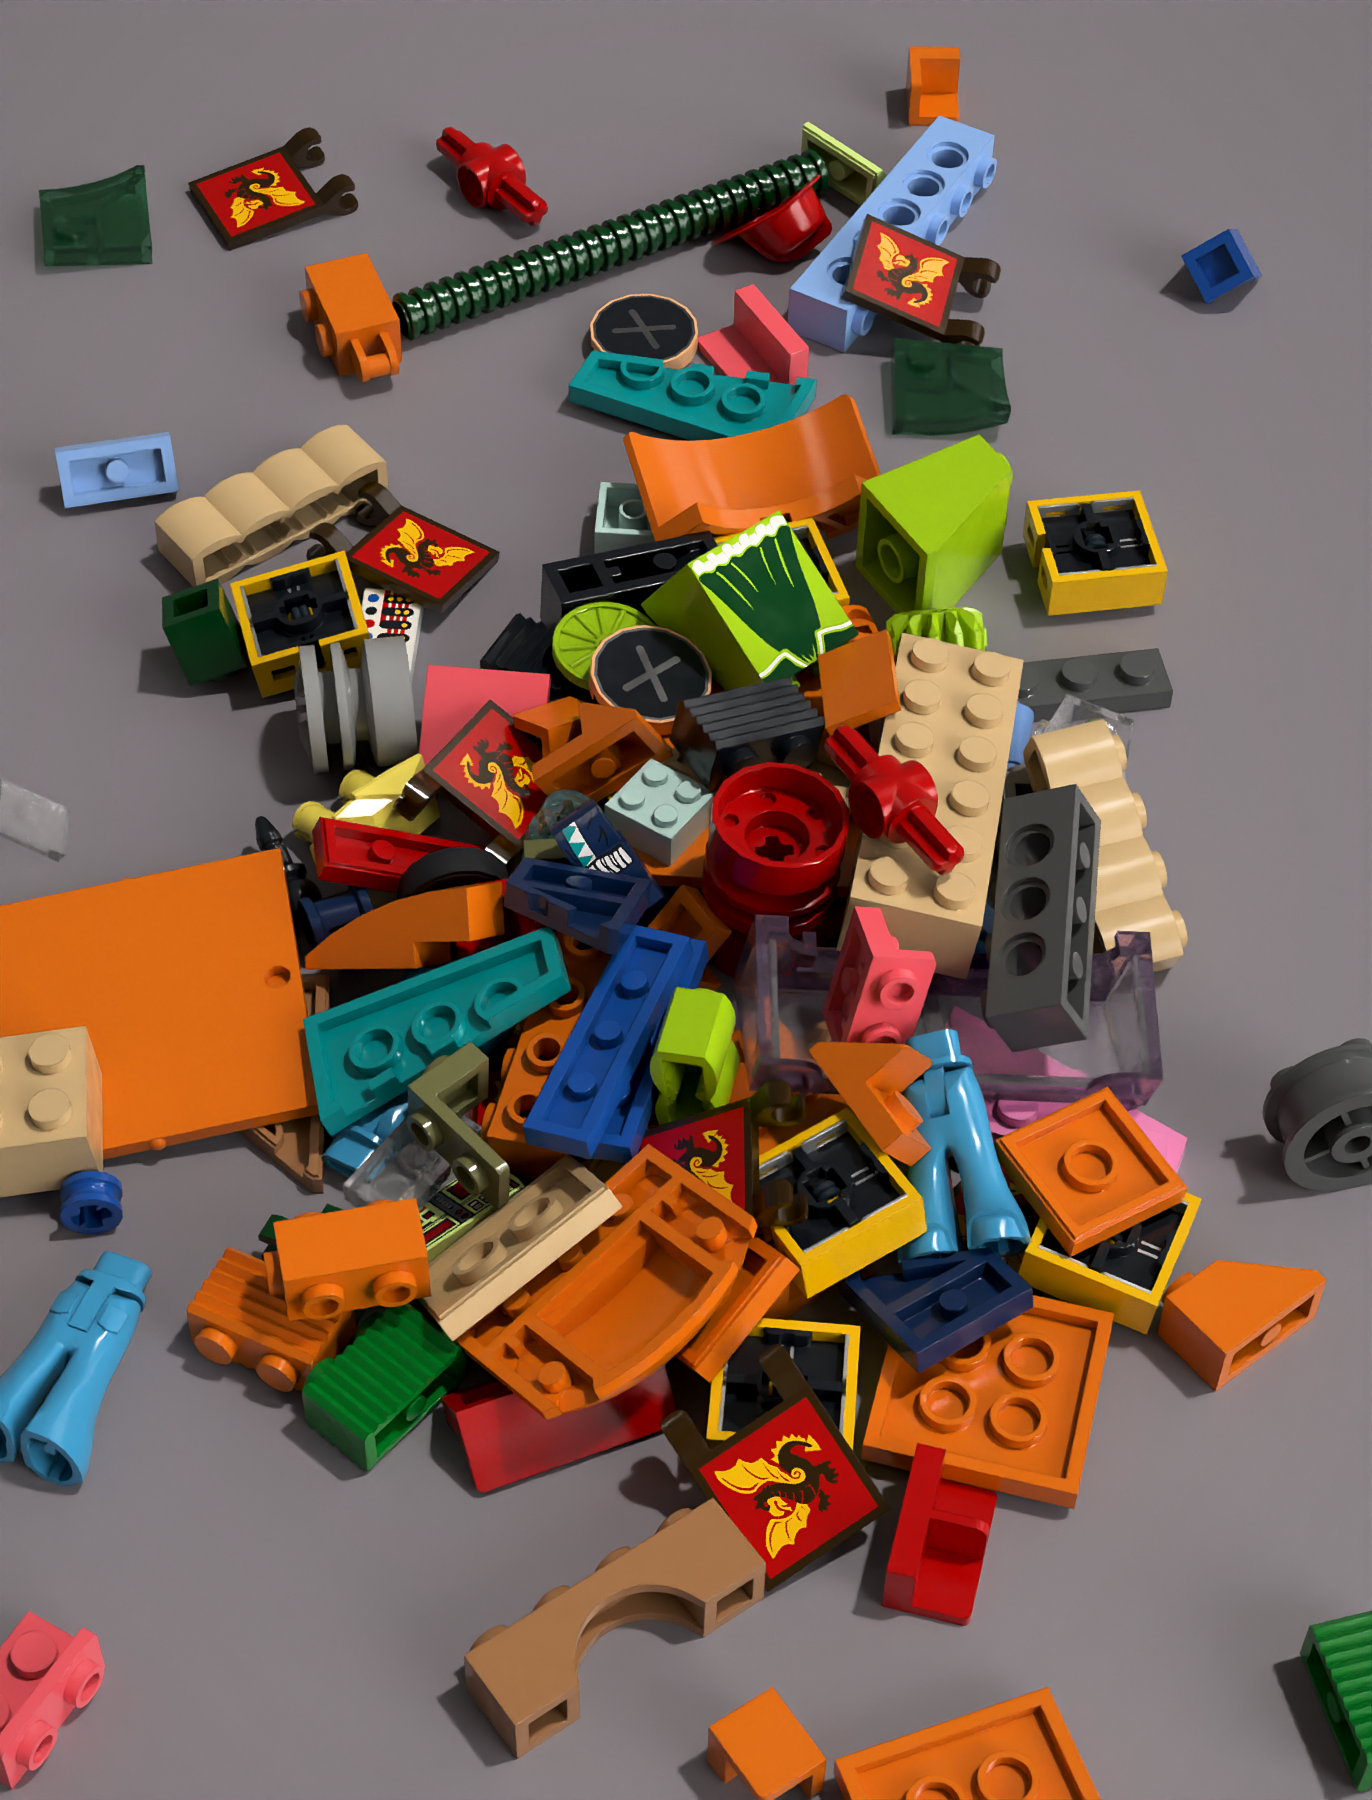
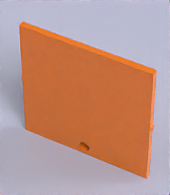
M280 848L136 878L126 877L116 882L0 905V1037L86 1026L102 1072L103 1160L152 1149L160 1151L166 1146L319 1114L303 1019L308 1017L284 860Z

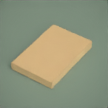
M566 1155L513 1196L506 1204L494 1211L429 1262L431 1296L419 1298L418 1301L447 1336L454 1341L623 1206L609 1187L571 1155Z

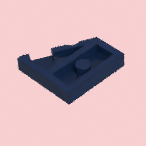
M524 857L506 881L504 907L607 954L618 955L650 904L652 880Z
M990 1247L960 1251L946 1258L927 1256L902 1260V1273L861 1279L858 1270L838 1282L839 1294L917 1373L924 1371L1033 1308L1032 1287Z

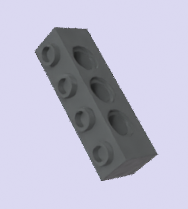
M1077 784L1005 798L1003 800L1002 823L997 828L995 841L999 857L997 879L993 880L990 886V898L994 909L993 930L991 934L987 935L985 942L986 956L990 965L988 989H984L981 994V1011L987 1026L995 1029L1012 1052L1087 1040L1101 820Z

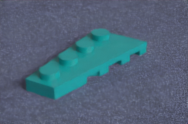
M592 350L568 387L569 402L690 441L752 433L804 415L816 397L817 379L797 377L795 385L770 382V373L747 370L745 378L715 375L714 366L692 363V367L680 370L664 368L662 359Z
M546 926L303 1019L320 1122L330 1136L407 1091V1086L421 1077L424 1070L436 1058L442 1055L450 1056L470 1041L476 1047H479L571 991L560 942L553 929Z

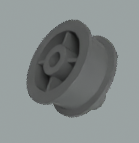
M1364 1038L1352 1039L1340 1046L1316 1053L1295 1066L1284 1068L1276 1073L1271 1079V1089L1264 1101L1262 1114L1269 1133L1276 1140L1284 1144L1282 1162L1288 1176L1298 1185L1316 1191H1340L1372 1182L1371 1042Z

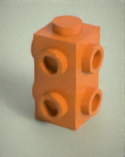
M416 1198L399 1201L377 1200L364 1207L329 1213L307 1212L293 1219L273 1222L277 1251L263 1253L269 1294L271 1296L284 1293L288 1321L305 1318L324 1320L335 1317L345 1311L379 1305L398 1307L411 1302L413 1299L431 1296L428 1254Z

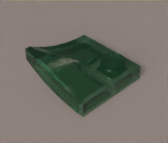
M136 165L112 177L88 184L39 190L45 267L153 264L144 165Z
M894 338L891 351L892 435H951L978 431L1008 423L1011 404L1005 383L1003 348Z

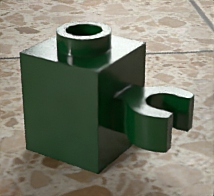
M218 578L162 597V628L190 686L206 680L220 681L230 677L237 670L247 667L246 645L242 629Z

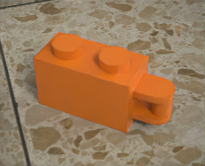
M368 253L305 266L306 289L299 291V300L305 321L307 323L315 322L316 324L314 326L315 337L321 356L331 357L339 377L356 373L361 383L380 376L398 375L400 372L399 363L402 362L400 320Z

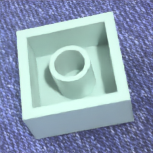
M600 482L594 532V554L655 542L637 484Z
M651 758L605 804V814L616 830L619 829L633 848L671 866L709 826L712 801L717 792L714 790L712 792L699 782Z

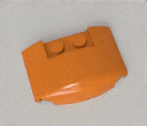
M650 1144L646 1145L604 1183L623 1207L454 1340L462 1347L464 1353L546 1420L589 1408L611 1399L637 1385L674 1357L715 1313L741 1270L750 1239L754 1238L758 1225L752 1215Z

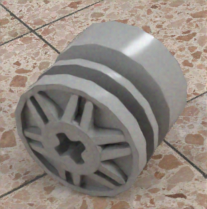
M403 635L364 639L361 647L360 667L348 669L340 643H329L332 670L322 672L317 670L314 645L299 646L300 659L293 683L300 741L312 761L313 774L329 772L326 748L328 744L340 743L344 770L354 769L356 741L369 740L372 754L378 767L397 765L418 754L409 662Z

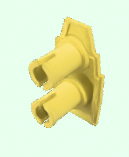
M416 754L377 777L371 776L368 772L359 769L349 772L343 778L339 789V796L346 797L341 801L344 806L336 812L325 808L315 801H308L302 804L293 816L292 828L298 829L294 833L296 837L312 843L309 848L314 862L315 853L312 830L319 817L413 834H421L441 816L435 796L413 821H408L393 808L394 802L402 795L405 784L425 767L422 755Z

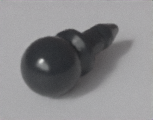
M259 816L255 820L257 845L261 851L281 849L294 926H301L297 908L298 900L309 897L314 902L322 899V894L318 886L306 878L308 871L305 864L293 863L287 847L282 844L283 838L280 832L267 818Z

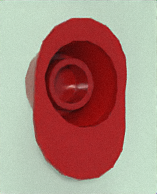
M818 174L776 208L718 238L711 243V246L739 235L769 260L788 262L805 256L827 238L832 231V224L812 187L821 175Z

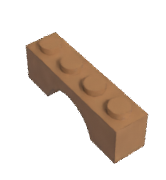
M714 1498L709 1499L694 1510L690 1508L680 1509L661 1523L656 1534L632 1549L629 1546H624L614 1550L598 1564L593 1574L574 1586L562 1585L549 1591L537 1602L533 1612L509 1627L498 1625L483 1633L473 1643L470 1651L464 1655L466 1690L516 1759L580 1719V1684L577 1674L585 1655L602 1636L619 1626L634 1621L661 1620L681 1625L705 1637L764 1598L766 1562Z

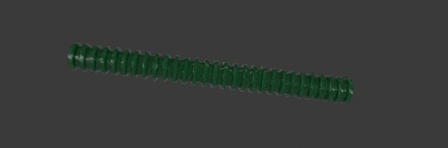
M808 149L803 151L801 155L794 154L789 156L787 160H777L773 165L765 164L759 167V170L751 169L745 172V175L737 174L732 176L730 180L725 178L718 181L716 185L708 184L702 190L697 188L689 191L688 195H677L674 197V200L668 198L661 201L659 205L651 204L645 208V211L637 209L632 211L631 215L622 214L618 216L616 221L608 219L603 221L601 226L598 224L589 226L587 231L580 229L573 232L572 236L568 234L560 236L558 241L548 240L544 242L543 247L537 244L529 247L528 252L524 250L514 253L513 258L505 255L499 258L498 263L491 260L484 263L483 268L477 265L471 267L468 273L459 271L454 274L453 279L445 276L439 279L438 284L433 281L424 284L423 290L418 286L409 289L408 296L403 292H399L393 296L392 305L400 320V332L412 341L419 338L420 332L428 335L435 331V327L443 330L450 326V322L456 325L464 322L466 316L473 319L480 316L481 311L488 314L493 312L496 306L502 309L509 306L511 301L518 303L523 301L525 296L530 298L538 296L540 290L547 293L554 290L555 285L561 288L568 285L570 280L573 282L582 280L584 275L592 277L597 275L599 270L606 272L613 269L614 265L618 267L627 264L628 259L634 262L641 259L643 255L648 257L655 254L657 249L665 251L670 249L671 245L679 246L684 244L686 239L689 241L696 240L700 237V234L707 236L712 234L714 230L721 231L728 228V225H738L742 223V220H752L757 215L761 216L779 206L818 174L821 177L812 187L817 196L822 195L828 189L826 165L816 151Z

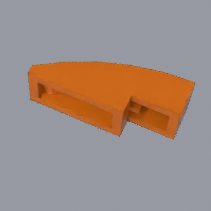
M502 882L464 885L430 891L395 900L367 912L329 935L305 956L306 970L416 969L451 961L450 942L474 941L505 934Z

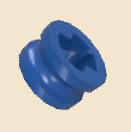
M84 1171L70 1175L62 1182L60 1197L63 1203L60 1208V1219L67 1229L82 1234H100L110 1231L120 1224L123 1218V1210L120 1203L123 1197L121 1182L115 1176L106 1172Z

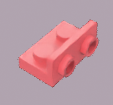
M854 906L822 1010L832 1042L905 1045V1040L914 1035L937 963L932 952L899 950L898 940L895 936L890 935L880 908Z
M28 1611L1 1645L0 1783L8 1788L13 1789L28 1769L33 1771L44 1763L56 1743L59 1727L75 1706L77 1708L84 1707L98 1691L104 1677L105 1663L98 1637L93 1632L83 1627L73 1637Z

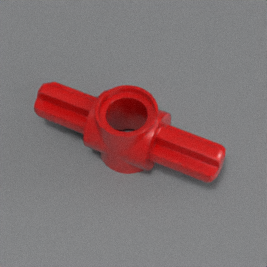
M453 127L443 129L442 136L436 140L437 150L457 166L456 176L459 188L465 199L473 207L481 208L490 205L496 210L507 208L522 222H526L530 226H536L541 223L542 216L548 212L547 203L525 185L526 172L517 152L510 145L501 144L494 148L486 142L475 144L465 134Z
M847 725L837 727L833 735L825 740L824 750L852 781L848 795L849 806L860 830L870 838L876 839L885 835L892 843L900 844L906 842L931 870L936 871L940 875L952 872L955 865L963 860L964 848L935 817L938 807V794L935 783L927 769L915 760L900 763L893 755L879 756L856 730L851 729Z

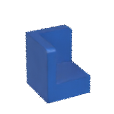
M1227 229L1181 256L1206 303H1211L1246 282H1253L1262 277L1237 229Z

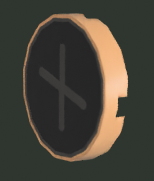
M630 294L611 300L596 312L590 323L591 347L594 351L662 359L664 368L680 370L692 361L698 349L697 320L687 307L671 298L655 294Z
M639 625L620 629L602 640L592 656L588 689L592 699H594L595 695L600 705L636 709L661 736L671 734L679 701L710 695L712 671L704 653L687 637L668 628Z

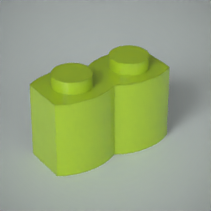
M676 987L671 994L650 1061V1075L655 1086L660 1091L655 1107L659 1125L729 1104L740 1067V1056L735 1044L731 1040L736 1023L735 1011L724 993H717L705 988L688 989Z

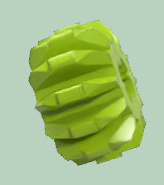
M948 607L900 612L899 614H894L886 621V628L892 640L894 661L902 633L924 638H934L942 642L985 651V646H988L986 627H983L982 613L974 608Z

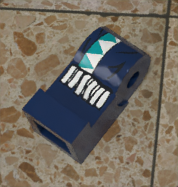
M593 798L583 803L549 828L572 866L652 880L650 904L647 909L664 897L662 888L621 831L619 829L616 830Z

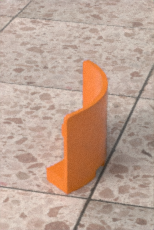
M846 394L793 420L733 437L682 441L658 439L635 432H629L623 437L626 452L655 541L704 531H710L713 537L743 532L779 510L787 523L813 518L819 532L824 530L828 540L858 527L861 484L866 480L881 475L854 398Z

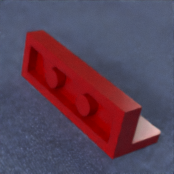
M665 1365L637 1385L611 1399L549 1420L544 1419L496 1378L440 1397L447 1424L460 1436L473 1485L479 1492L493 1490L661 1431L660 1423L663 1418L677 1410Z

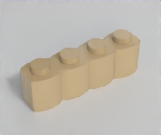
M348 425L332 426L314 434L301 448L284 450L266 458L253 472L236 474L218 482L204 497L189 498L170 506L154 521L159 552L193 587L217 578L222 584L234 577L245 565H254L267 561L285 550L294 540L310 538V531L318 524L326 522L333 525L341 516L355 514V510L361 504L369 503L372 505L367 499L360 498L358 491L369 482L380 483L388 489L387 463Z
M1104 719L1032 736L1023 750V756L1033 791L1039 792L1077 784L1101 820L1092 969L1099 984L1103 986L1173 968L1184 955L1183 947H1186L1188 941L1187 930L1179 911H1171L1163 895L1162 888H1165L1167 885L1166 867L1159 852L1151 851L1143 836L1142 829H1145L1147 826L1146 809L1141 796L1137 792L1131 793L1123 778L1122 771H1125L1127 768V755L1121 738L1117 734L1111 735Z

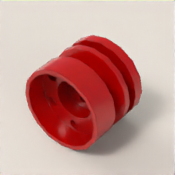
M766 762L745 767L724 780L712 801L709 836L706 843L702 870V893L711 911L730 928L757 938L785 939L805 934L823 922L836 899L837 884L840 879V864L844 858L849 834V808L840 791L819 773L796 764Z

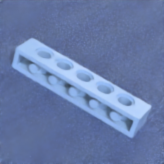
M939 115L789 289L788 324L802 337L843 353L859 335H866L877 313L841 298L862 223L866 215H872L936 245H940L945 239L949 226L958 216L963 217L967 213L972 199L981 188L986 189L991 184L997 168V160L992 158L995 135Z

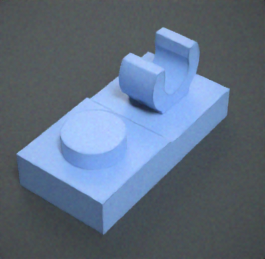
M169 432L54 448L65 508L179 491Z

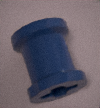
M348 885L347 891L314 902L309 897L299 899L297 903L301 925L312 950L335 931L359 916L374 910L366 889Z

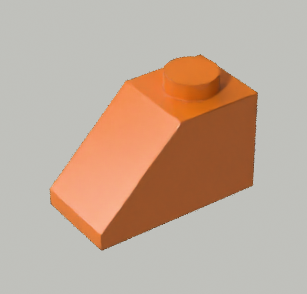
M1216 1260L1195 1276L1191 1272L1182 1274L1167 1288L1162 1297L1164 1307L1157 1335L1208 1385L1217 1391L1315 1318L1327 1279L1317 1270Z

